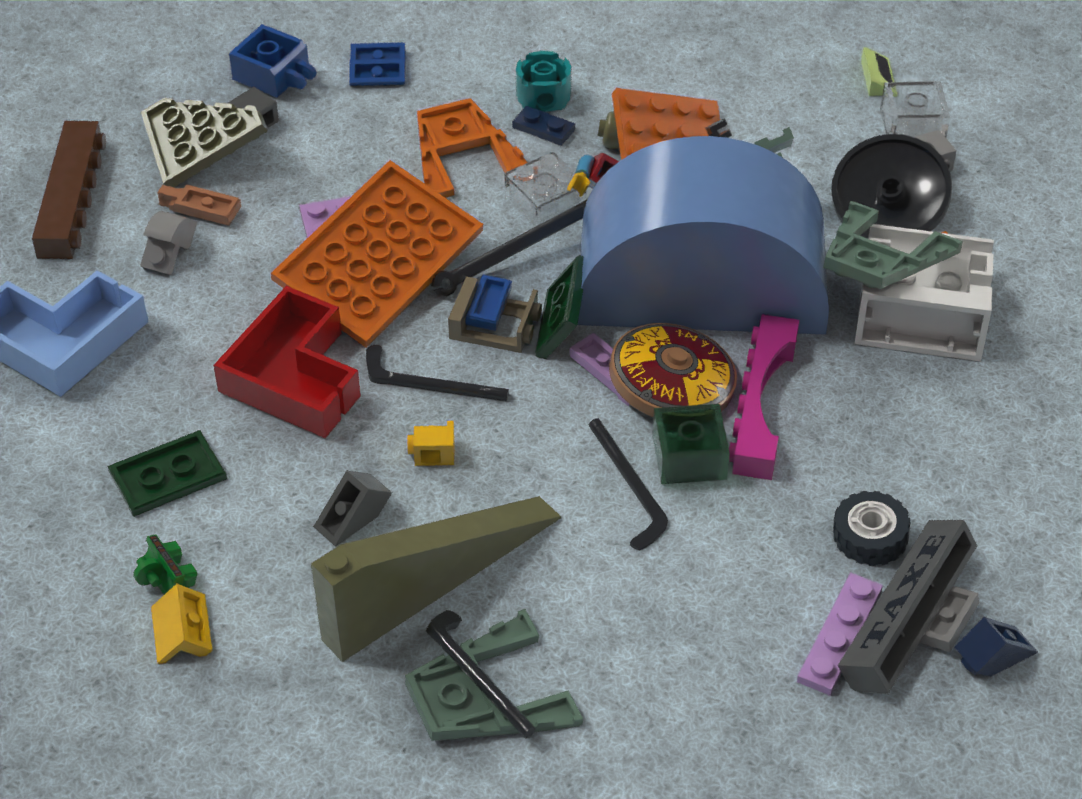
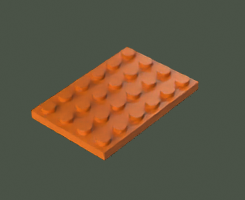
M389 160L271 272V280L282 288L287 285L338 306L341 330L367 348L432 283L435 275L443 271L483 231L484 224Z

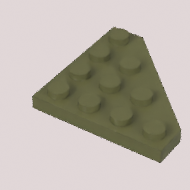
M163 98L141 111L162 182L165 186L175 187L185 182L190 177L207 169L215 162L234 153L237 149L259 138L268 131L262 114L256 106L246 105L245 108H236L234 104L215 102L214 105H205L203 101L185 100L182 103L175 102L173 98Z

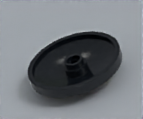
M902 134L879 135L857 144L841 159L832 178V201L841 223L845 212L848 211L850 202L854 201L879 210L877 222L874 224L932 231L942 221L949 208L952 195L951 174L943 157L928 143ZM870 228L860 236L868 239Z

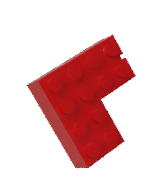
M286 285L213 365L218 392L326 438L341 421V414L346 415L361 397L358 370L323 355L342 334L339 307Z

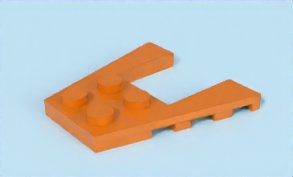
M471 98L417 111L424 183L443 197L454 196V187L439 156L490 144L509 181L536 175V166L529 164L524 159L522 151L517 146L513 147L506 140V135L502 130H497L491 124V119Z

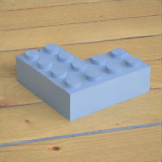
M98 270L54 306L7 281L0 286V362L61 397L148 323L144 297L123 284L119 286L118 281Z

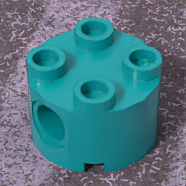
M536 51L527 54L526 60L521 62L520 59L517 62L516 97L523 108L529 106L543 112L560 111L566 108L571 98L572 67L569 60L565 57L564 60L560 59L559 54L553 51Z

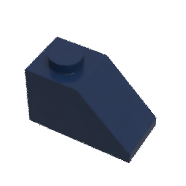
M983 617L955 646L956 650L963 657L960 660L969 672L974 675L981 674L989 677L1038 653L1016 626Z

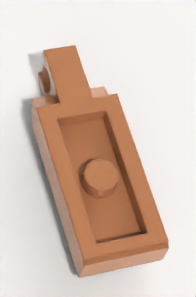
M187 184L184 188L180 189L162 185L157 192L159 205L169 207L170 210L228 226L241 208V199L238 197Z

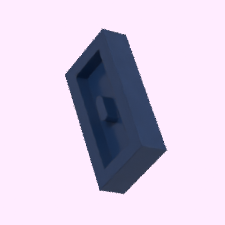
M525 106L512 121V128L562 146L575 131V123Z

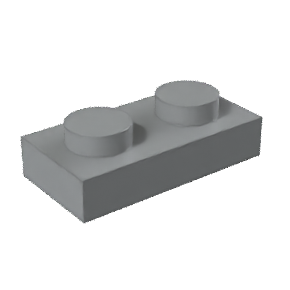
M953 586L919 643L951 652L980 603L979 594Z

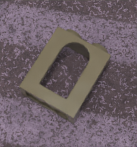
M466 277L448 318L449 339L522 353L525 343L530 344L534 333L533 321L539 322L541 317L542 304L538 303V290L533 289L528 302L507 300L502 315L519 318L521 322L516 337H503L466 329L468 326L466 325V316L478 287L477 278Z

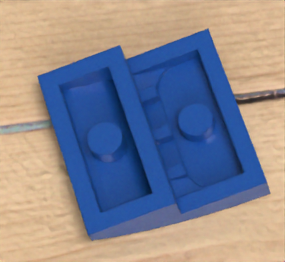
M405 42L350 44V86L405 85Z

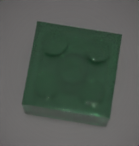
M720 404L654 408L652 436L661 484L727 480L730 452Z

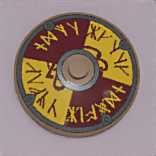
M654 323L631 329L616 342L609 362L610 378L620 396L637 410L651 417L669 422L693 423L718 415L730 403L737 384L735 365L729 354L717 342L699 331L676 324Z

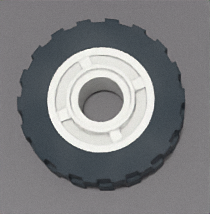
M880 491L853 493L846 500L843 499L840 502V506L835 510L833 524L834 542H837V548L840 552L842 551L847 558L855 560L856 563L869 564V566L887 565L888 562L897 560L899 555L903 554L906 550L911 523L910 518H908L909 512L907 508L902 506L901 501L894 499L890 494H883Z

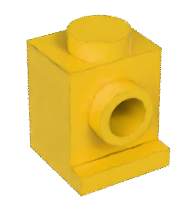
M447 421V426H414V435H407L408 454H414L415 466L454 465V421Z

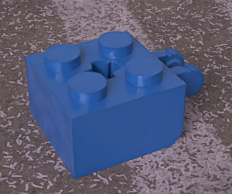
M263 24L229 53L232 80L249 87H255L276 98L289 86L303 89L307 85L306 79L313 80L317 75L315 67L309 63L307 45L302 39Z

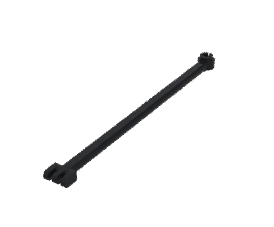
M721 119L705 128L708 136L726 138L732 136L730 129L721 133L718 131L727 125L726 119ZM587 200L450 272L440 271L433 278L431 286H442L443 279L448 278L450 280V287L445 290L440 287L433 291L442 296H449L455 292L458 284L464 282L466 277H473L583 219Z

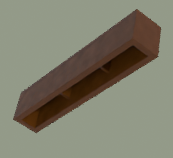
M64 121L32 235L37 259H73L75 249H80L81 247L80 228L86 227L87 217L85 209L91 207L92 197L90 189L95 188L97 182L95 169L101 168L100 150H105L106 135L101 133L99 121Z

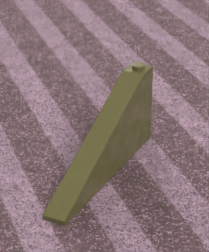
M540 496L339 545L311 563L321 640L341 662H344L561 519V515Z

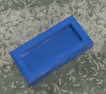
M482 274L466 316V325L496 331L512 289V281Z

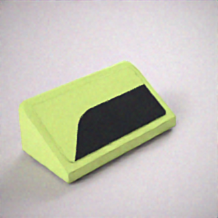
M863 47L861 64L869 96L897 95L889 58Z

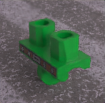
M157 534L147 536L148 550L143 557L137 559L136 563L138 566L133 572V577L137 583L142 586L149 584L152 587L158 586L163 595L176 584L187 588L194 586L197 571L192 563L181 566L177 565L181 562L182 558L181 548L176 541L162 543Z

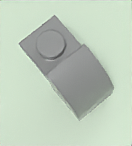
M164 211L155 213L148 222L143 234L148 239L140 267L171 275L179 248L188 250L191 246L197 221Z

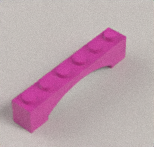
M762 314L760 326H753L751 345H756L755 349L749 348L746 367L751 368V372L744 371L742 390L747 391L746 395L740 394L737 413L742 414V418H735L732 437L737 438V443L730 442L727 462L733 463L732 474L772 480L779 436L772 435L763 417L760 399L764 387L773 373L786 361L793 362L799 320Z

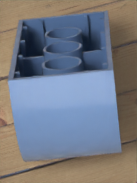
M714 136L676 138L647 146L625 157L610 168L591 191L585 205L582 221L580 255L583 256L581 288L584 290L578 325L639 327L654 323H669L694 330L752 332L753 326H760L763 314L799 320L798 334L826 335L829 300L827 269L823 268L826 256L823 211L819 198L810 182L786 159L761 146L737 139Z

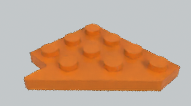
M616 88L612 92L621 160L640 149L659 142L692 136H708L705 128L721 120L718 102L715 100Z

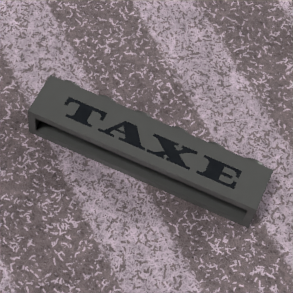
M929 520L838 664L840 671L852 690L856 692L889 694L977 547L965 520Z

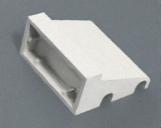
M873 224L870 227L868 239L910 254L933 232ZM942 233L963 241L959 254L883 289L870 288L862 283L854 344L981 362L992 311L991 282L993 277L992 249L994 240Z

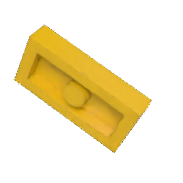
M176 584L151 606L157 664L168 662L180 650L199 657L207 656L213 651L205 594Z

